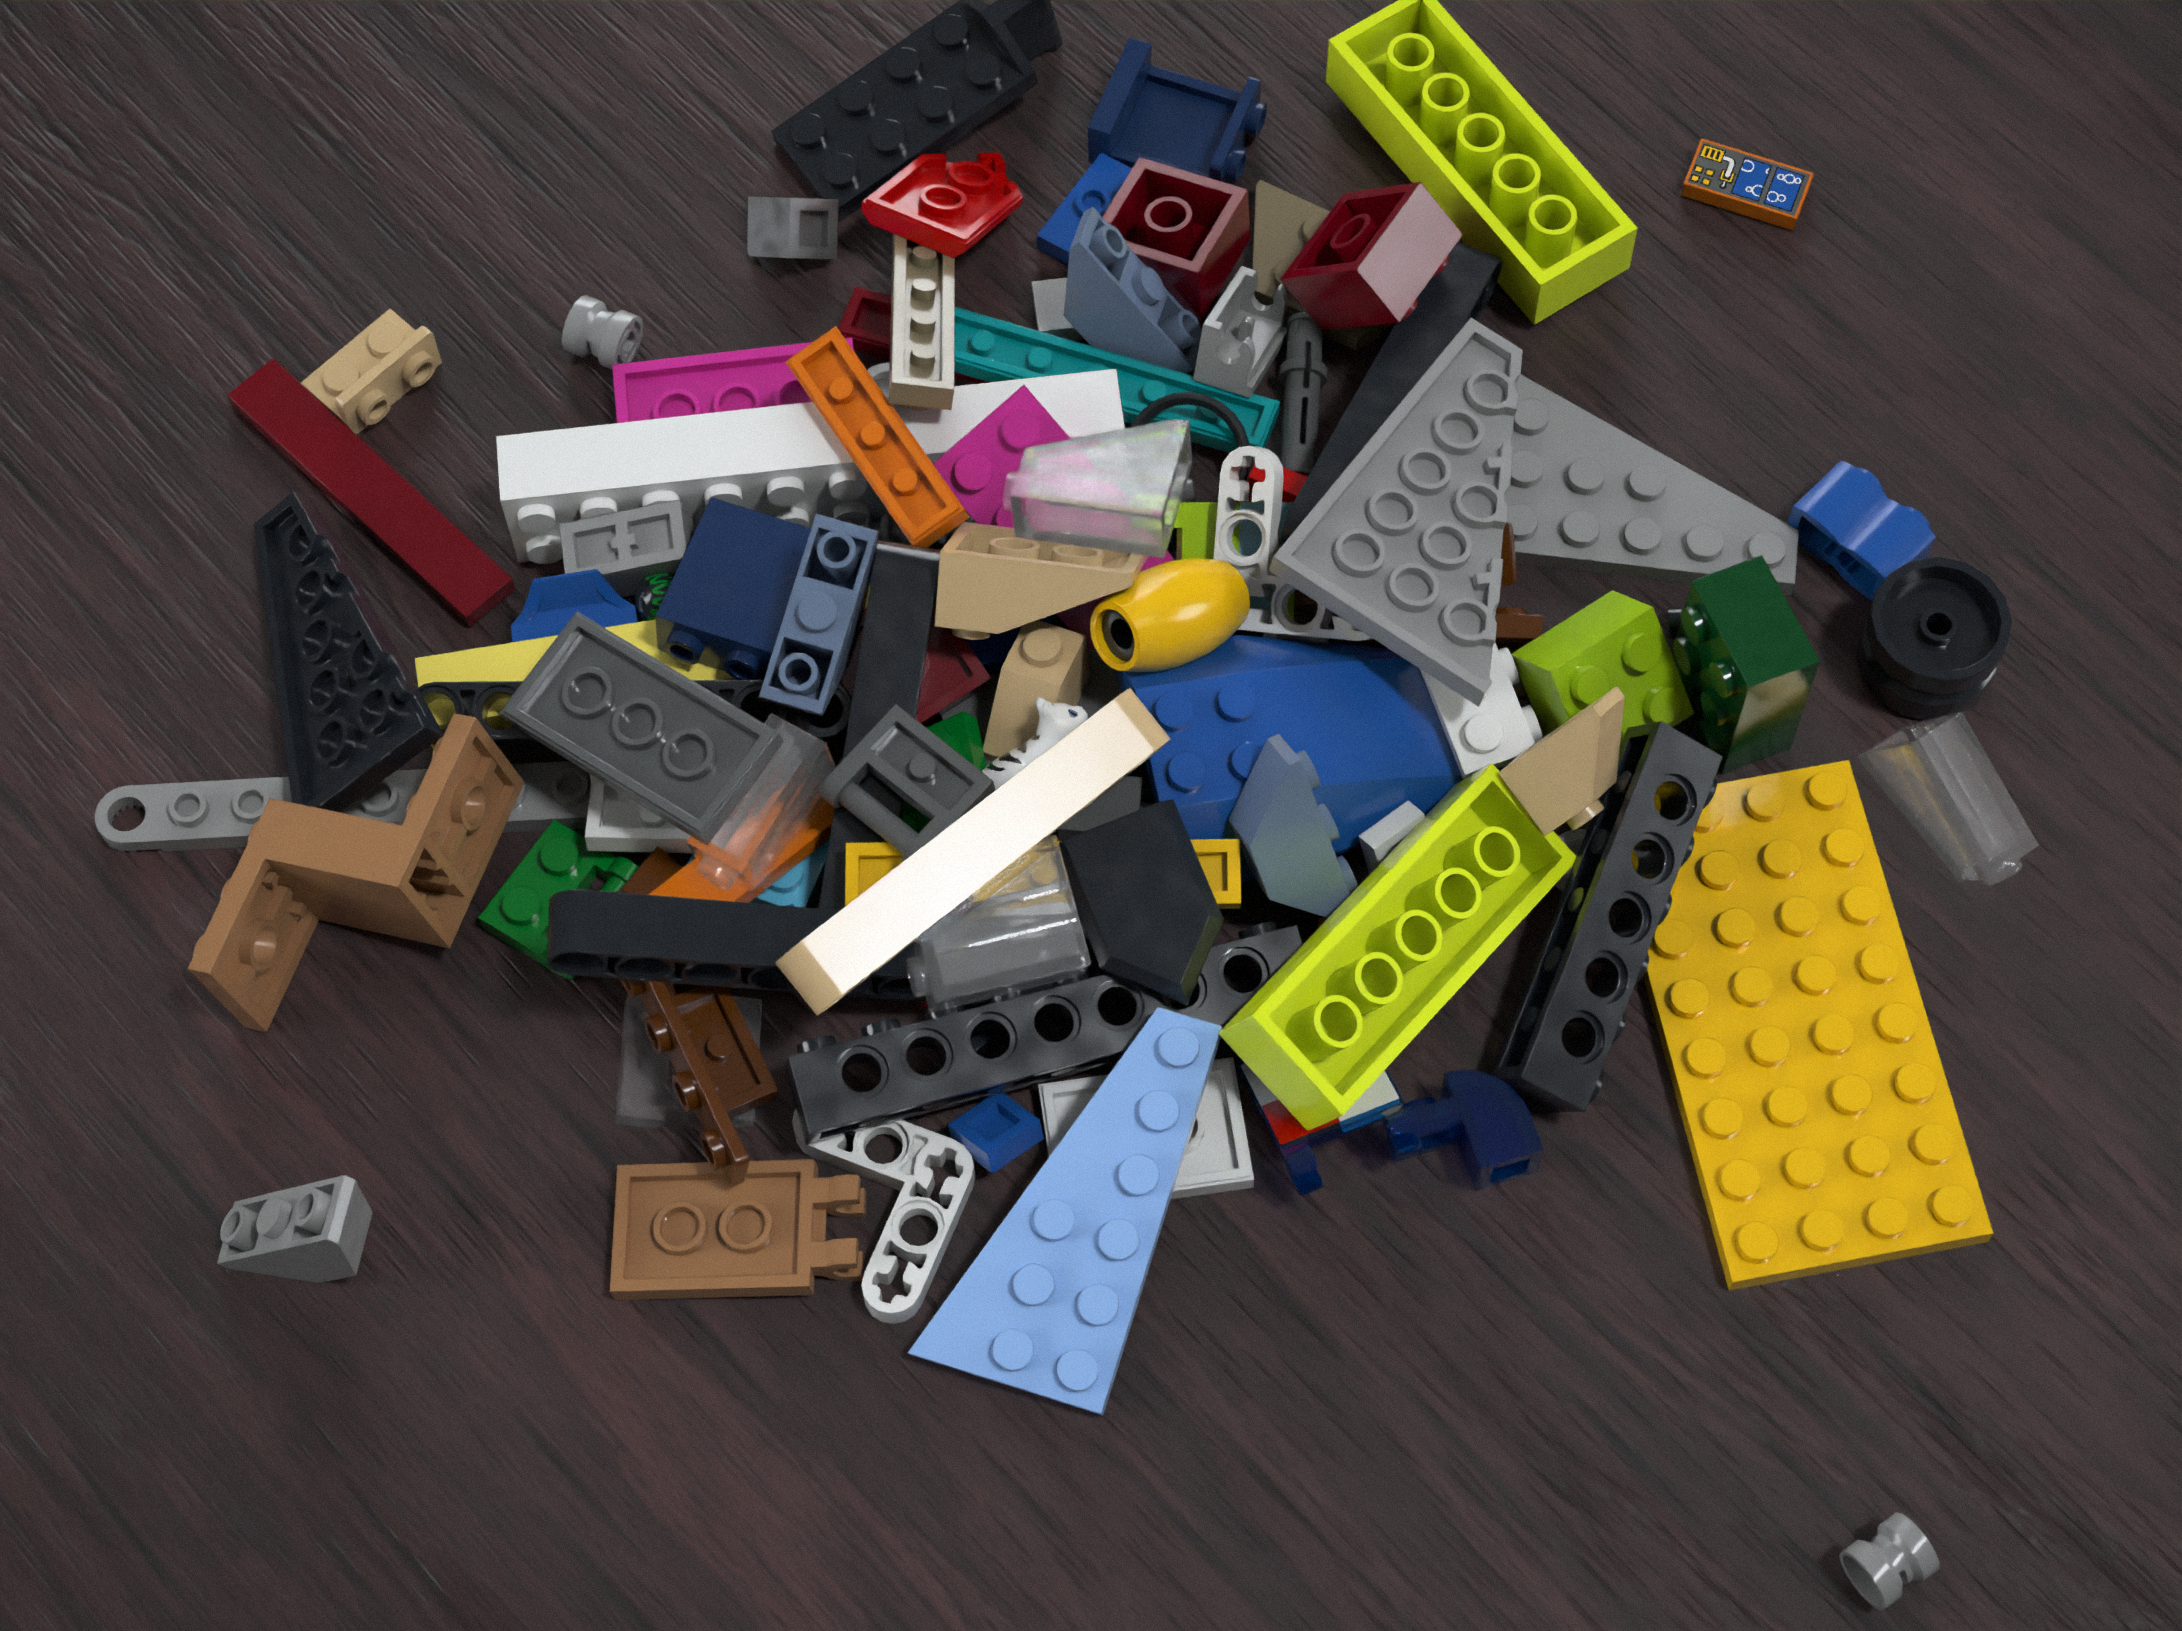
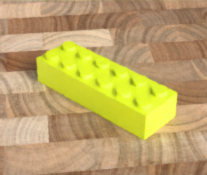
M1398 0L1329 39L1326 83L1412 183L1421 182L1463 234L1460 239L1464 244L1503 259L1501 273L1497 282L1534 325L1630 268L1637 226L1437 0Z
M1492 763L1455 784L1425 818L1413 828L1218 1033L1307 1131L1343 1116L1573 866L1577 856L1554 831L1546 836L1543 834L1499 775L1500 771Z

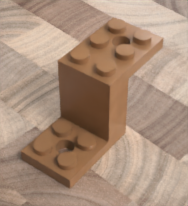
M454 713L443 737L434 746L431 764L418 792L409 800L406 818L402 825L269 798L259 821L254 824L249 833L248 844L232 877L225 883L222 889L221 900L204 935L199 938L195 945L193 958L188 970L245 1028L267 1032L319 920L450 948L525 782L476 717Z

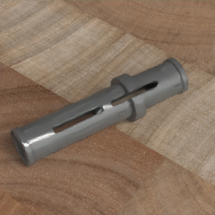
M1300 312L1288 318L1286 361L1280 365L1279 381L1285 386L1280 462L1284 468L1308 477L1316 464L1320 388L1326 384L1327 367L1322 363L1324 331L1308 312Z

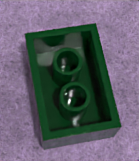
M1760 555L1692 580L1685 607L1681 610V622L1677 637L1673 641L1672 657L1694 711V714L1691 716L1694 720L1693 733L1695 740L1723 756L1719 766L1722 775L1791 749L1820 663L1763 556Z

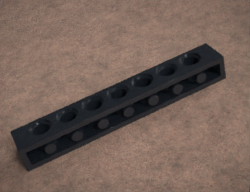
M1274 921L1259 923L1239 931L1238 936L1240 940L1217 946L1214 942L1192 993V1005L1186 1009H1176L1169 1006L1164 1001L1161 993L1128 979L1124 980L1109 973L1091 978L1089 970H1078L1052 979L1051 984L1053 988L1028 994L1026 986L1011 987L988 996L989 1004L964 1010L962 1002H955L928 1010L924 1013L926 1021L901 1027L899 1019H888L863 1027L861 1029V1038L837 1044L835 1036L828 1035L802 1042L796 1046L798 1054L788 1056L785 1070L805 1144L819 1142L1118 1063L1157 1007L1222 1026L1223 1029L1303 945L1297 925L1277 930ZM1234 965L1246 969L1253 979V991L1240 993L1232 990L1224 980V968ZM1104 998H1116L1122 1001L1129 1010L1130 1021L1120 1026L1107 1023L1099 1014L1098 1001ZM1042 1014L1058 1016L1067 1027V1038L1060 1042L1044 1040L1035 1029L1034 1019ZM981 1030H989L996 1033L1004 1043L1005 1053L994 1059L981 1057L972 1048L971 1035ZM915 1047H928L938 1054L942 1068L933 1075H920L910 1068L906 1054ZM850 1064H866L876 1073L878 1085L868 1092L853 1091L844 1083L842 1070Z

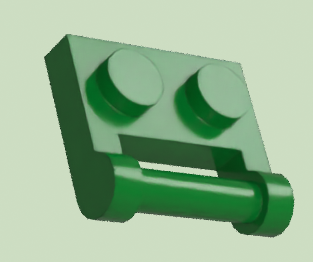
M553 820L478 919L483 929L552 970L547 963L549 899L552 895L566 890H587L597 876L606 880V883L599 891L619 892L639 869V866L624 857H616L608 851H588L583 836ZM552 970L558 975L569 980H572L575 977V975L562 974Z

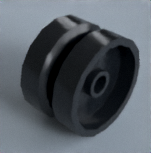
M1933 557L1912 560L1890 572L1875 592L1869 616L1865 620L1860 635L1856 657L1863 682L1878 701L1901 715L1927 721L1951 718L1975 706L1990 687L1997 671V665L2001 661L2008 645L2012 619L2005 596L1989 576L1966 562Z

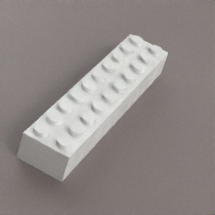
M1116 369L954 386L951 410L934 408L930 410H914L905 405L891 404L933 463L1024 384L1109 483L1126 481L1125 426ZM884 394L889 401V394ZM813 402L496 436L500 502L518 562L532 561L538 564H550L561 560L563 553L559 524L679 499L683 503L684 511L692 520L695 529L711 497L812 528L816 514L844 522L852 519L856 525H863L866 517L872 518L873 522H879L884 514H887L890 520H894Z

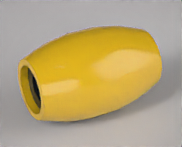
M1186 558L1167 561L1139 572L1132 587L1107 595L1094 609L1090 620V633L1094 647L1101 659L1108 666L1118 671L1157 672L1180 667L1206 656L1221 646L1244 623L1250 610L1248 588L1239 571L1223 560Z

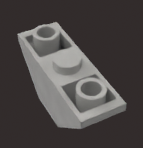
M346 1175L235 1201L233 1208L228 1212L221 1226L220 1238L223 1243L217 1264L228 1269L314 1283L356 1276L373 1212L356 1180Z

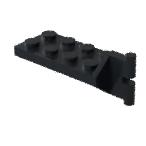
M959 0L773 129L771 133L776 144L820 199H838V222L842 221L858 210L864 199L923 154H938L1039 83L1035 70L1029 62L1045 51H1057L1062 45V37L1052 9L1051 0H997L990 6L981 0Z

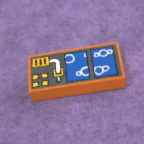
M1701 138L1683 183L1681 196L1794 231L1814 173Z

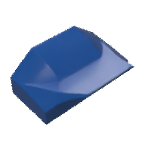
M597 569L533 579L522 613L511 625L513 642L559 635L576 611L604 628L640 621L635 605L620 597Z

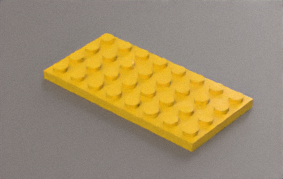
M1849 760L1717 783L1715 794L1709 804L1702 809L1694 830L1693 837L1695 842L1693 851L1685 864L1680 867L1670 892L1672 896L1670 910L1665 919L1657 926L1647 952L1649 954V964L1643 978L1728 1290L1731 1291L1989 1242L1993 1235L1991 1223ZM1655 794V807L1660 813V799L1658 794ZM1633 850L1631 857L1632 865L1637 872L1638 858Z

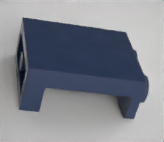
M1129 37L1088 126L1089 162L1093 163L1102 152L1118 162L1133 168L1138 158L1141 157L1224 183H1229V181L1238 183L1247 159V149H1244L1249 136L1255 138L1259 136L1267 114V104L1260 102L1261 80L1249 76L1241 93L1151 65L1152 44Z
M711 497L656 613L658 649L681 663H700L725 671L736 680H764L811 528Z

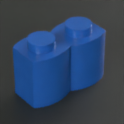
M1840 461L1793 506L1787 524L1799 530V544L1818 559L1832 565L1847 583L1871 601L1874 598L1875 592L1890 572L1912 560L1926 559L1936 539V536L1931 531L1928 520L1920 511L1888 499L1883 492L1880 481L1875 475L1864 468H1856L1844 461Z

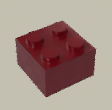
M1141 157L1138 158L1102 216L1108 224L1115 226L1120 231L1129 248L1146 267L1153 269L1159 275L1164 287L1184 309L1192 312L1198 321H1202L1250 240L1248 189Z
M1421 182L1344 193L1280 280L1323 331L1388 323L1397 324L1406 319L1415 310L1418 304L1417 297L1430 279L1438 275L1449 262L1448 254L1463 234Z

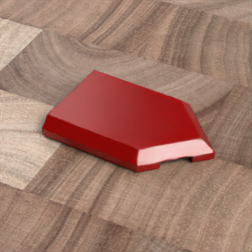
M998 152L978 153L976 162H947L945 154H923L864 199L861 210L870 224L954 258L966 252L1020 207L1023 196L1017 184L1010 182L1005 174L1006 164Z

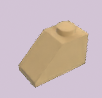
M1040 620L1022 626L1001 667L983 745L986 760L993 761L1005 753L1020 747L1035 735L1040 718L1035 704L1038 697H1042L1050 703H1066L1071 706H1077L1091 677L1086 635Z
M1617 686L1526 749L1499 772V775L1545 836L1565 822L1574 831L1604 809L1598 798L1617 780L1625 696Z

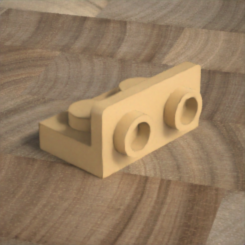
M389 309L303 380L301 384L357 435L368 425L376 424L382 420L389 412L391 405L410 389L426 383L442 361L434 334L423 325L415 330L393 310Z

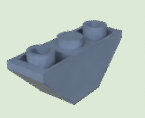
M1094 207L1084 211L1070 246L1064 317L1092 347L1185 374L1193 371L1196 365L1202 328L1195 315L1178 303L1164 287L1159 275L1153 269L1146 267L1129 248L1122 234L1115 226L1108 224Z
M820 514L815 515L759 694L760 699L823 716L847 668L865 610L879 535L878 531Z
M1276 734L1266 740L1228 820L1235 839H1240V852L1249 874L1269 900L1329 918L1358 887V884L1346 859L1342 855L1339 857L1335 855L1331 842L1340 838L1339 832L1325 804L1317 805L1312 789L1320 786V780L1310 757L1304 750L1295 753L1282 736Z

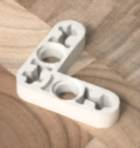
M1245 446L1230 452L1223 461L1220 472L1213 559L1226 561L1239 571L1247 585L1249 596L1272 597L1271 609L1250 608L1247 619L1237 630L1352 641L1373 639L1341 617L1332 616L1333 612L1318 602L1317 614L1311 622L1302 625L1291 619L1287 610V602L1293 591L1297 589L1269 571L1273 556L1278 552L1284 481L1283 466L1277 455L1263 447ZM1252 457H1255L1256 468L1265 469L1266 477L1264 482L1254 483L1251 502H1265L1264 512L1254 509L1235 511V500L1249 501V482L1239 480L1240 467H1249ZM1247 519L1256 523L1262 532L1261 546L1251 556L1241 555L1235 549L1232 542L1234 528L1238 523ZM1271 584L1276 585L1274 594L1271 589ZM1271 613L1274 623L1268 622ZM1331 618L1333 619L1334 629L1328 627Z
M795 1109L792 1120L797 1144L804 1153L814 1159L851 1173L859 1174V1176L900 1191L864 1272L861 1286L865 1306L873 1317L881 1322L891 1324L907 1321L921 1307L973 1189L975 1171L971 1153L966 1146L952 1138L904 1120L857 1131L853 1141L852 1152L846 1151L848 1146L845 1135L806 1145ZM882 1134L893 1135L903 1145L901 1154L891 1163L879 1164L873 1162L865 1154L866 1145L872 1138ZM946 1159L954 1160L956 1173L960 1177L948 1176L939 1192L940 1204L930 1199L935 1184L933 1170L930 1166L942 1167ZM916 1193H920L923 1197H919V1196H915V1195H916ZM941 1205L949 1207L948 1209H944ZM916 1215L928 1216L938 1226L937 1235L926 1245H910L900 1236V1229L905 1220ZM893 1251L897 1256L908 1262L903 1274L904 1290L908 1295L907 1297L895 1295L891 1303H885L882 1299L881 1289L877 1285L878 1283L889 1285L899 1268L897 1256L889 1255ZM914 1264H923V1267L919 1269Z

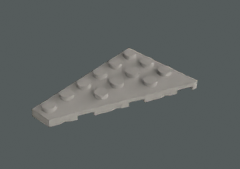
M1470 318L1273 556L1269 571L1479 707L1486 698L1492 684V680H1490L1492 648L1496 641L1497 622L1495 616L1500 599L1503 567L1501 552L1503 531L1507 523L1508 505L1506 499L1511 481L1514 449L1512 435L1514 416L1518 407L1519 392L1517 390V382L1521 374L1523 350L1478 321Z
M1520 374L1517 382V390L1519 392L1518 407L1514 416L1512 435L1514 449L1511 481L1506 499L1508 505L1507 522H1510L1513 526L1516 564L1691 584L1692 580L1762 555L1784 595H1792L1796 576L1799 530Z

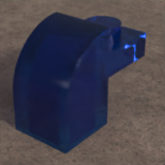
M1473 1070L1444 1073L1440 1101L1435 1102L1432 1097L1418 1098L1402 1105L1397 1110V1114L1390 1115L1387 1141L1395 1162L1458 1144L1475 1191L1538 1173L1544 1148L1531 1114L1523 1099L1511 1086L1490 1074Z

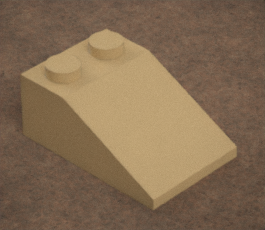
M963 522L940 551L935 626L952 628V634L959 638L982 640L989 638L990 633L999 634L1132 587L1149 557L1150 544Z

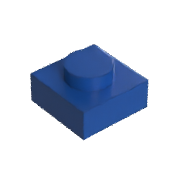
M1004 1093L988 1097L948 1124L951 1138L966 1146L972 1155V1159L992 1174L1044 1139L1040 1120Z

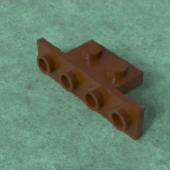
M621 979L624 988L631 998L640 995L649 1014V1017L644 1019V1023L653 1048L659 1055L667 1052L677 1074L672 1076V1083L681 1106L687 1113L695 1110L705 1132L700 1134V1141L710 1166L715 1171L723 1168L732 1187L743 1183L749 1166V1157L730 1118L775 1100L779 1090L729 988L700 985L671 997L664 982Z

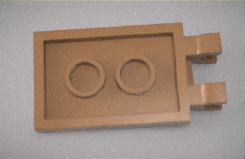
M814 1159L749 1161L744 1182L733 1187L723 1168L715 1171L709 1162L617 1165L610 1293L615 1300L814 1295V1276H823L839 1281H862L865 1255L863 1251H858L859 1242L857 1238H840L826 1241L827 1214L843 1218H865L867 1192L865 1188H860L861 1178L859 1174L818 1178V1166Z

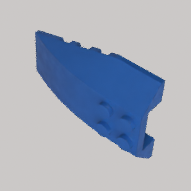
M1234 635L1206 656L1177 668L1157 672H1126L1116 670L1120 693L1131 688L1171 738L1166 745L1145 762L1154 803L1173 799L1190 839H1235L1228 819L1266 740L1276 734H1280L1295 753L1304 750L1310 757L1320 780V786L1312 789L1317 805L1325 804L1339 832L1340 838L1331 842L1337 855L1361 846L1358 836L1406 801H1410L1424 815H1427L1455 784L1463 780L1420 668L1389 648ZM1503 766V767H1500V768H1497V769H1498L1499 771H1501V770H1502L1503 768H1505L1506 766ZM1240 852L1241 883L1254 882L1255 880L1249 874Z

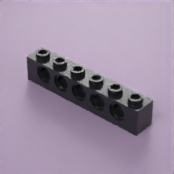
M1662 721L1627 728L1620 745L1616 783L1599 798L1604 809L1590 821L1489 1080L1552 1113L1586 1112L1588 1104L1595 1099L1602 1086L1603 1073L1601 1070L1610 1047L1619 1038L1626 1023V1013L1624 1011L1634 985L1640 981L1648 967L1649 954L1647 952L1656 928L1665 919L1672 904L1670 892L1678 871L1693 851L1695 842L1693 833L1702 809L1709 804L1715 794L1717 787L1715 776L1723 756ZM1655 793L1658 794L1660 799V813L1655 807ZM1633 850L1638 858L1637 872L1632 865L1631 857ZM1610 908L1615 915L1614 931L1611 929L1608 920ZM1587 967H1589L1593 978L1591 990L1588 989L1585 981ZM1564 1026L1567 1028L1570 1038L1567 1050H1565L1562 1043Z

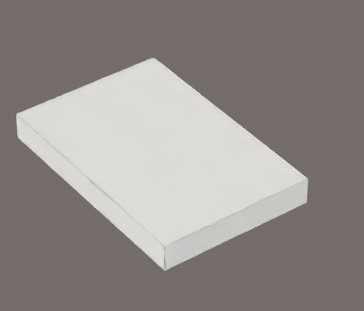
M1233 1057L1213 1061L1171 1199L1254 1188V1176ZM1108 1075L1038 1084L1048 1158Z

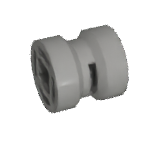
M584 295L575 302L567 316L562 332V347L565 351L582 358L592 354L598 357L599 363L602 366L613 370V364L631 363L634 359L643 335V320L640 316L625 310L616 313L608 312L604 302Z
M1897 1512L1879 1524L1877 1535L1872 1538L1871 1542L1857 1540L1840 1553V1561L1848 1578L1858 1592L1878 1610H1885L1902 1596V1584L1907 1585L1911 1581L1922 1583L1940 1568L1939 1559L1927 1537L1912 1520Z

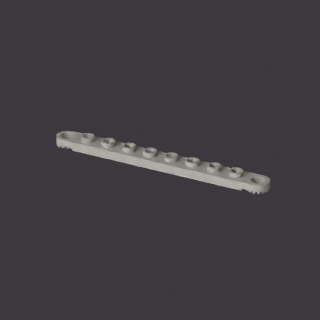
M570 761L511 764L525 783L502 833L543 831L548 828L553 820L558 821L569 829L586 828L591 779L588 772ZM428 769L395 771L340 813L402 825L406 818L409 800L418 792ZM289 777L122 786L111 790L100 800L95 811V824L108 846L123 853L125 851L135 853L137 850L161 849L162 852L246 847L249 833L254 824L259 821L269 798L292 803ZM133 805H135L139 809L142 807L145 811V818L137 828L130 831L114 829L112 822H115L114 816L120 814V809L124 811L126 806L133 808Z

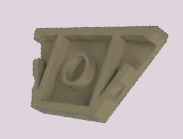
M1259 180L1256 185L1252 269L1257 270L1258 287L1254 292L1255 298L1263 305H1272L1274 303L1272 297L1280 284L1284 285L1280 280L1330 211L1263 180ZM1286 287L1289 301L1285 318L1288 319L1295 313L1307 312ZM1388 323L1361 326L1359 328L1324 330L1323 336L1357 351L1379 338L1383 330L1395 324Z

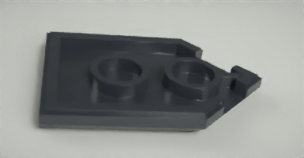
M1174 800L1160 801L1064 839L1051 847L1100 970L1121 979H1128L1162 993V996L1187 1006L1223 923V917Z

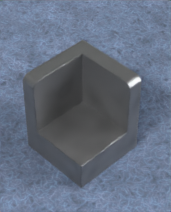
M748 196L747 252L749 256L837 259L838 199Z

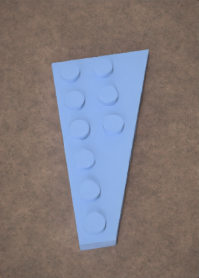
M1157 1007L908 1351V1354L1089 1412L1104 1415L1221 1039L1218 1033L1222 1030V1026Z

